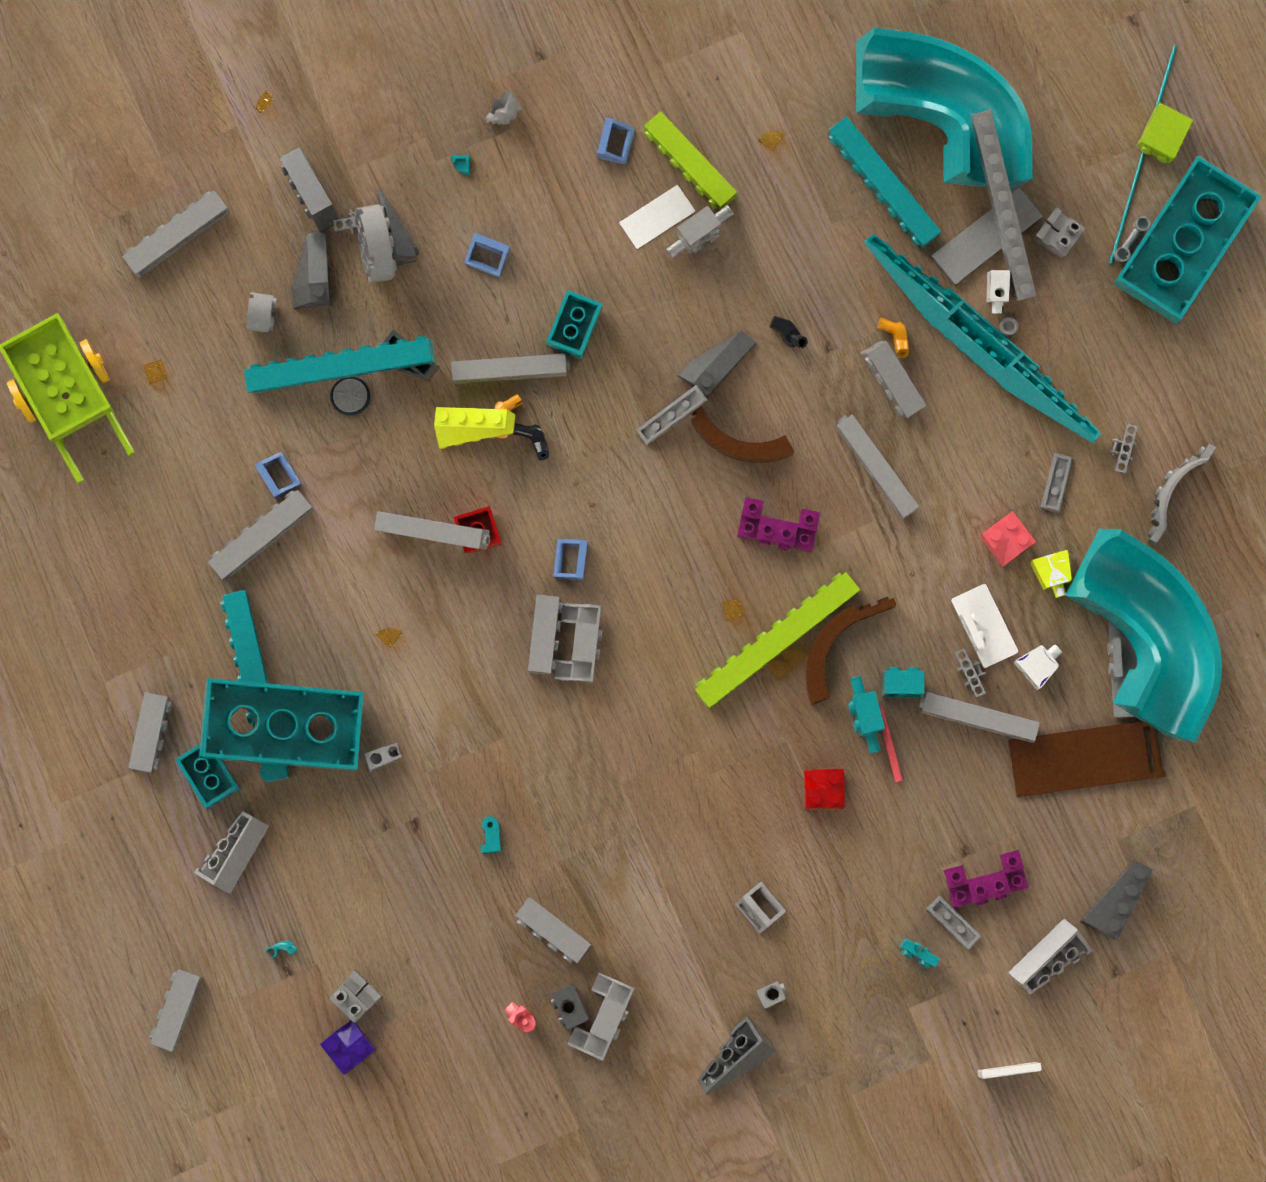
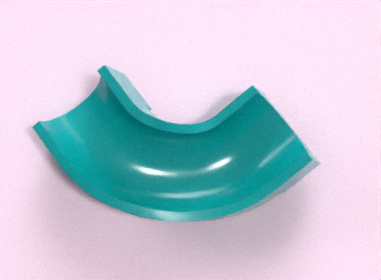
M874 27L856 41V114L889 118L893 115H902L921 119L941 128L948 138V144L943 146V183L987 188L969 116L986 110H991L1010 190H1014L1032 180V133L1028 114L1013 87L993 67L974 54L952 43L918 33Z
M1099 528L1065 596L1092 613L1100 614L1109 620L1126 636L1136 652V669H1129L1113 704L1171 739L1196 743L1214 707L1221 684V650L1212 620L1193 587L1162 555L1123 530Z

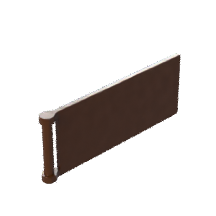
M1143 721L1038 735L1034 743L1019 739L1008 740L1017 797L1166 777V772L1163 771L1157 730ZM1143 727H1149L1156 771L1150 773Z

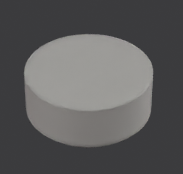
M1012 317L1003 318L999 324V331L1006 337L1015 335L1018 330V322Z

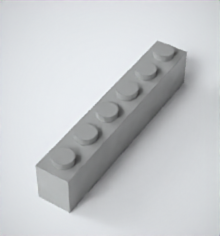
M215 190L206 192L202 195L201 200L188 205L183 213L174 215L168 224L159 226L154 234L141 239L140 244L136 247L127 249L122 257L139 279L230 212Z
M299 490L289 492L284 497L285 500L283 502L274 504L269 509L270 512L268 514L259 516L254 521L255 524L252 527L244 528L239 533L240 536L237 539L229 540L224 545L225 548L222 551H216L210 556L208 563L224 582L314 511Z

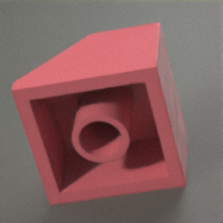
M1013 511L980 536L1002 567L1036 542Z

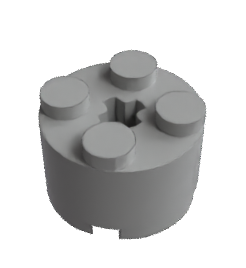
M250 293L246 330L265 333L273 331L274 317L271 316V313L276 312L277 298H273L274 295Z

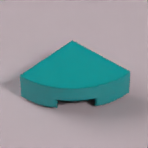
M451 155L452 164L455 169L461 174L470 176V155Z

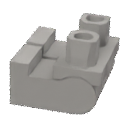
M1056 207L1033 241L1058 257H1064L1085 228L1073 219L1065 216L1062 213L1063 211Z
M354 970L329 998L354 1023L383 997L371 984H368L369 982L357 970Z

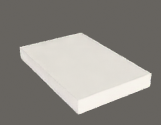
M1032 1062L977 1070L979 1078L988 1079L1038 1072L1042 1069L1041 1063Z

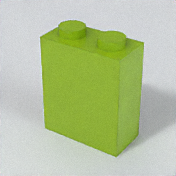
M1159 103L1155 107L1136 147L1140 148L1145 154L1156 156L1162 163H1171L1175 159L1193 119Z

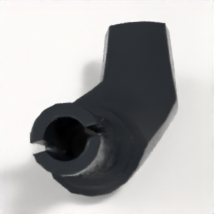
M777 316L772 317L769 328L779 332L786 345L799 348L807 346V338L800 335V332L790 320Z
M515 423L513 435L530 438L538 459H547L549 457V450L541 427L537 424L527 426Z

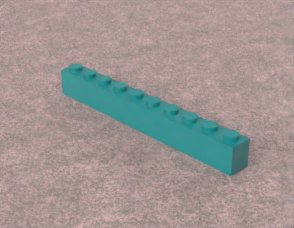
M426 336L415 337V341L408 342V339H401L396 341L397 344L390 345L389 342L379 343L378 347L371 348V345L359 347L360 350L356 351L348 348L341 350V353L338 354L325 352L320 357H316V355L304 356L305 359L303 360L289 358L286 359L285 363L271 361L268 362L267 366L262 367L261 364L250 365V369H244L247 392L253 394L436 363L433 340L426 338Z
M241 590L222 595L223 601H220L222 611L226 612L228 618L225 619L227 631L230 630L232 635L229 638L231 649H235L236 656L233 657L234 664L240 670L238 681L268 683L247 591ZM246 712L248 723H252L254 727L255 720L252 714ZM261 763L262 768L259 769L261 779H265L266 783L290 778L287 765Z

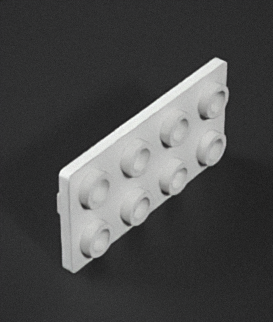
M982 584L951 599L984 668L1018 653V649L986 584Z

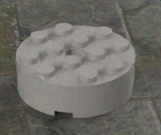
M376 204L355 208V224L359 233L357 234L358 246L365 275L370 276L368 282L375 283L392 280L393 277H396L395 271H397L396 261L392 257L394 240L392 235L389 236L390 222L388 217L385 218L384 207Z

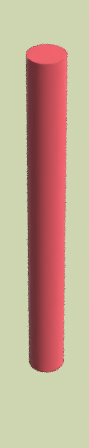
M880 706L885 726L882 734L896 783L903 781L884 707Z

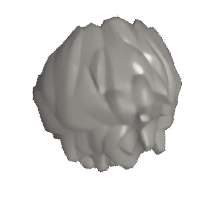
M505 91L501 98L494 99L492 108L485 118L487 123H498V125L501 123L505 125V123L509 124L510 121L516 118L518 111L522 110L512 92Z

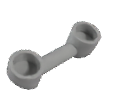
M1140 216L1134 221L1133 231L1123 246L1114 251V257L1118 262L1123 263L1130 258V247L1140 233L1150 228L1151 222L1148 217Z

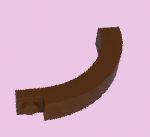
M702 406L691 413L692 416L696 415V417L691 419V423L701 438L716 451L727 457L743 462L768 463L785 459L794 454V450L786 435L768 442H745L732 438L719 430L708 418Z

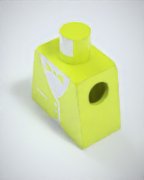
M1068 550L1033 559L1030 564L1043 590L1053 588L1055 598L1065 596L1064 584L1072 581Z

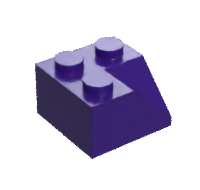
M352 1020L320 1043L321 1047L343 1075L349 1073L376 1051L370 1040L356 1022L354 1023Z

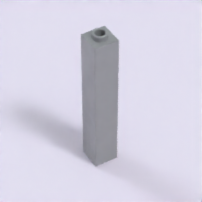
M565 354L454 361L451 362L453 384L562 377L567 376V370H570V360L566 359Z
M853 414L849 417L845 415L837 421L836 430L901 520L917 511L919 505Z
M377 511L374 530L485 550L490 543L489 530Z
M929 692L926 693L925 697H921L919 707L922 708L921 713L1030 743L1035 742L1040 724L1037 721Z

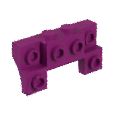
M745 497L737 537L759 541V544L763 546L778 545V548L782 550L793 548L807 552L813 551L820 512L801 509L799 523L761 516L764 501Z
M1019 850L999 855L1003 867L1002 871L967 880L963 865L943 870L952 908L976 902L977 906L986 904L989 898L995 897L997 901L1007 898L1006 894L1029 888Z

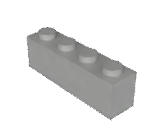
M536 595L528 673L551 675L552 670H556L557 659H553L554 651L558 652L559 640L555 639L556 632L560 633L561 621H558V613L562 614L563 602H560V597Z
M144 692L129 769L154 774L155 770H158L160 764L158 753L162 751L164 745L162 735L163 732H166L168 726L166 716L167 713H170L172 707L169 697Z
M530 897L515 915L518 917L516 922L524 928L527 926L531 927L534 930L532 932L533 935L540 940L544 937L549 941L547 945L555 952L558 949L564 953L563 958L571 964L574 961L578 963L591 946L589 942Z
M182 969L173 972L170 983L173 984L170 991L167 990L163 999L165 1005L157 1014L156 1020H158L156 1028L153 1027L149 1039H152L150 1044L172 1052L176 1051L203 977Z

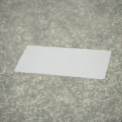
M676 185L619 223L638 249L694 213L695 209L680 187Z

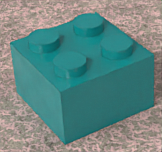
M888 667L882 674V697L921 698L924 695V671H920L919 667H908L907 670H900V667Z

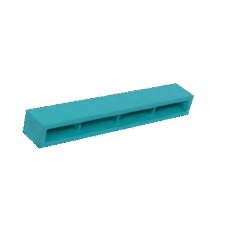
M847 116L829 129L828 140L830 143L840 149V155L843 159L849 160L853 171L863 177L866 187L868 189L872 188L876 193V199L881 204L884 203L886 205L889 215L899 221V227L903 232H908L912 243L916 247L919 246L921 249H924L940 236L941 230Z

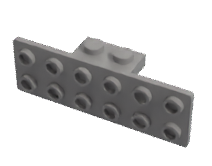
M1108 620L1109 643L1107 644V653L1110 655L1108 672L1111 674L1112 700L1114 701L1129 669H1136L1137 656L1126 636ZM1113 704V716L1115 718L1135 717Z

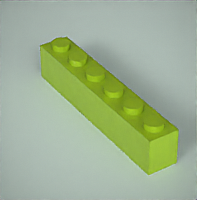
M661 111L644 125L645 137L650 142L654 141L656 143L658 151L670 158L669 162L671 165L683 172L682 176L696 186L695 189L701 196L705 195L708 198V203L713 209L717 208L720 211L737 197V191Z

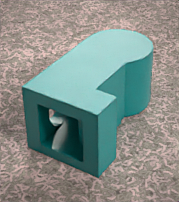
M488 816L482 821L486 844L481 845V853H501L499 822L496 818Z

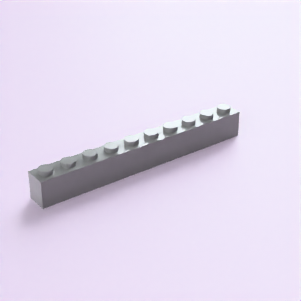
M991 110L971 114L969 116L1007 270H1010V283L1014 299L1019 301L1034 297L1036 292Z

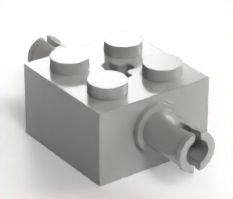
M726 205L714 214L706 206L678 226L676 234L678 241L666 248L669 256L673 259L685 249L689 255L693 252L696 254L704 248L703 245L708 241L710 243L714 242L719 237L721 223L734 215L730 207Z

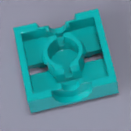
M907 938L902 939L898 946L901 949V954L908 958L915 957L918 959L917 963L926 969L936 967L940 958L930 953L928 948L923 947L920 951L921 944L913 943Z

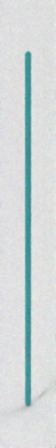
M1176 45L1173 46L1156 106L1161 103L1177 49ZM1143 152L1141 153L1109 264H1113L1115 258L1114 251L1117 249L1144 160L1145 153Z

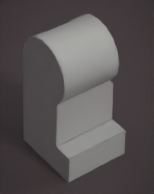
M397 743L365 753L363 756L369 772L403 758Z

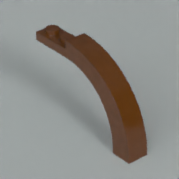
M882 598L874 606L867 604L860 607V611L857 610L856 605H853L837 614L824 626L811 648L806 665V689L810 705L830 698L825 682V662L828 651L837 636L856 622L895 608L896 602L894 598Z

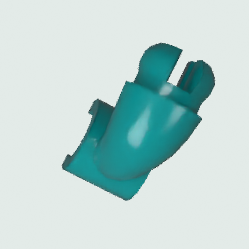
M281 941L273 947L266 949V953L270 949L275 951L274 956L271 958H276L279 950L287 951L289 955H293L297 951L294 943L290 941Z

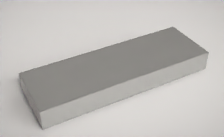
M1058 453L1053 454L1040 506L1041 509L1060 512L1073 457Z
M940 895L926 908L967 950L982 937Z

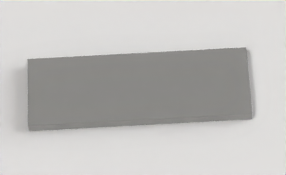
M1018 188L1012 193V198L1022 234L1042 219L1043 216L1023 191ZM993 210L988 211L931 256L954 286L1002 250Z

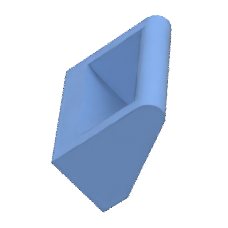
M606 117L597 158L627 164L635 128ZM613 128L627 131L621 157L607 152Z
M474 233L464 264L500 277L510 254V246ZM476 246L502 255L498 269L471 259Z
M283 452L255 464L256 469L276 500L302 484ZM279 460L292 481V484L282 489H278L265 468Z
M557 540L554 578L584 580L588 541ZM564 545L579 546L576 574L561 573Z

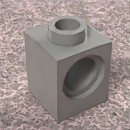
M776 981L756 990V993L765 1009L785 1000L784 995L787 994L783 983L779 984ZM771 988L776 989L778 992V997L775 1000H771L767 996V992Z

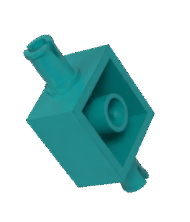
M862 676L850 678L854 696L850 699L848 710L850 715H854L855 721L852 723L855 734L858 733L859 737L866 738L869 754L879 752L881 749L876 734L882 732L885 726L876 692H865Z

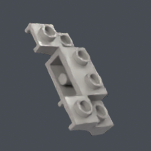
M563 603L561 623L576 624L572 661H556L555 680L593 683L595 661L600 658V649H597V643L602 640L603 631L599 630L601 605Z
M598 973L591 991L605 996L590 1033L575 1027L567 1045L603 1061L612 1039L617 1040L621 1030L617 1027L620 1021L624 1022L629 1011L625 1009L635 988L602 973Z

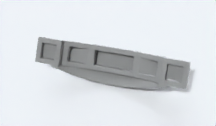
M1210 443L1206 447L1202 446L1196 455L1197 457L1193 455L1189 459L1186 458L1181 464L1180 469L1176 467L1173 471H1168L1164 477L1166 483L1163 487L1159 486L1154 494L1156 496L1154 503L1158 504L1159 507L1156 506L1151 513L1153 518L1150 522L1156 525V527L1152 526L1147 534L1150 537L1147 541L1154 546L1167 528L1168 503L1177 483L1194 467L1198 465L1204 466L1215 450V446Z

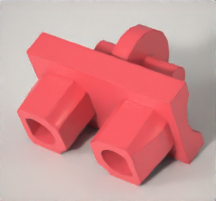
M512 1002L504 1010L511 1016L508 1020L523 1032H531L536 1027L534 1015L522 1005L518 1007Z

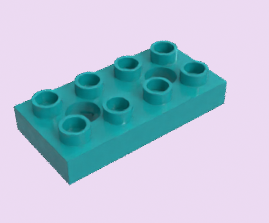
M1197 156L1113 284L1177 325L1262 196L1200 156ZM1201 200L1212 201L1218 208V217L1215 219L1203 218L1197 211V202ZM1161 261L1173 263L1178 270V279L1173 281L1161 279L1156 272V264Z
M208 678L205 680L199 758L355 771L358 769L364 692ZM239 709L248 710L255 720L254 727L246 734L237 733L230 723L231 716L236 711H239ZM317 716L325 717L332 726V733L324 741H318L313 738L308 729L309 723Z

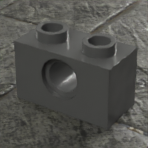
M574 984L552 993L553 998L550 1000L554 1009L558 1008L561 1016L558 1018L562 1027L566 1026L567 1029H570L589 1020ZM566 1002L574 1004L575 1008L572 1013H566L563 1010V1005Z

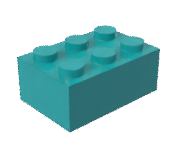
M567 290L547 338L546 346L582 360L602 312L603 303Z
M200 744L176 758L175 761L204 808L209 810L241 790L224 760L199 758Z

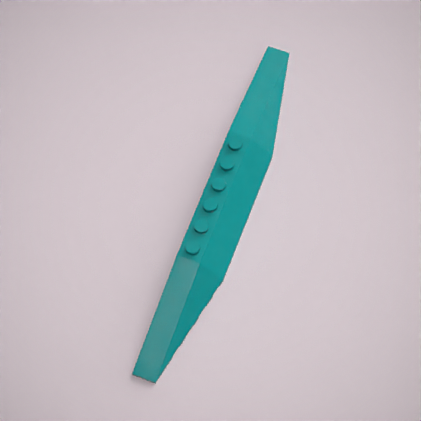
M872 234L864 241V244L924 318L929 321L930 325L943 333L946 339L951 340L960 351L967 354L975 364L984 369L987 375L1000 383L1002 388L1091 443H1094L1102 434L1086 416L1082 417L1077 412L1079 408L1074 403H1068L1064 398L1065 393L1062 390L1057 391L1051 384L1053 380L1048 375L1045 377L1038 370L1040 366L951 288L947 287L945 289L938 284L939 280L934 276L928 277L921 272L923 268L918 265L914 267L908 263L906 256L903 254L897 255L892 250V246L875 234Z

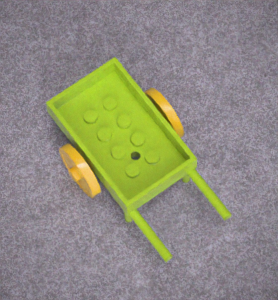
M56 313L1 343L0 351L16 380L12 379L7 382L10 392L14 397L13 402L18 410L21 409L30 424L37 420L40 421L49 440L56 444L77 484L84 482V479L69 454L63 438L106 415L127 455L131 456L135 451L92 373L91 368L94 369L103 384L110 381L102 365L104 361L99 353L96 354L89 341L85 339L79 343L87 357L86 361L59 313ZM65 395H70L68 399H64Z

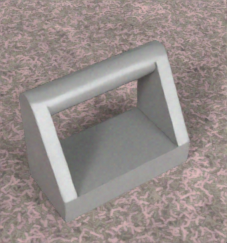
M762 881L735 903L759 934L786 912ZM757 889L777 911L773 918L769 919L751 898L750 895Z

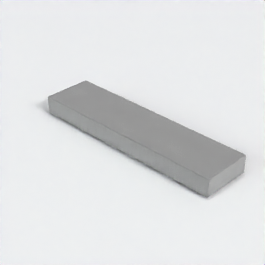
M695 385L636 429L645 444L649 445L706 403L708 399L698 385Z

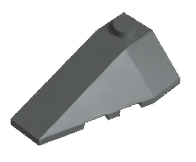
M377 190L380 206L384 207L385 218H389L390 229L388 230L389 236L392 235L394 240L392 257L396 261V266L417 262L416 256L419 255L417 244L413 245L411 236L382 190Z
M326 232L307 233L292 289L294 309L332 306Z
M740 331L691 360L678 376L691 387L698 385L708 399L756 342Z
M747 1016L733 1028L730 1033L731 1038L726 1045L722 1044L719 1049L721 1051L720 1054L709 1063L698 1079L706 1094H710L761 1065L776 1051L769 1038L750 1017Z

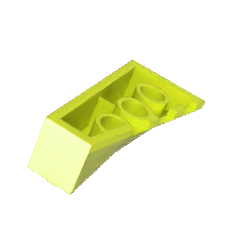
M436 407L434 428L439 449L452 445H462L471 441L476 442L484 438L512 434L514 431L515 414L505 409Z

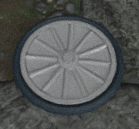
M358 377L342 378L333 385L330 400L335 410L348 416L357 415L368 406L370 390L367 384Z

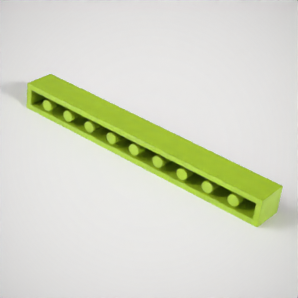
M847 572L843 575L838 573L831 579L833 582L829 586L824 584L816 591L818 593L813 598L809 596L801 602L802 607L798 610L793 608L789 611L784 621L779 619L771 626L773 628L768 633L764 631L756 637L757 642L753 645L748 643L744 646L739 656L736 657L734 654L726 661V666L722 669L719 666L711 672L712 677L708 680L703 678L699 681L694 692L708 709L713 707L858 594L860 589Z

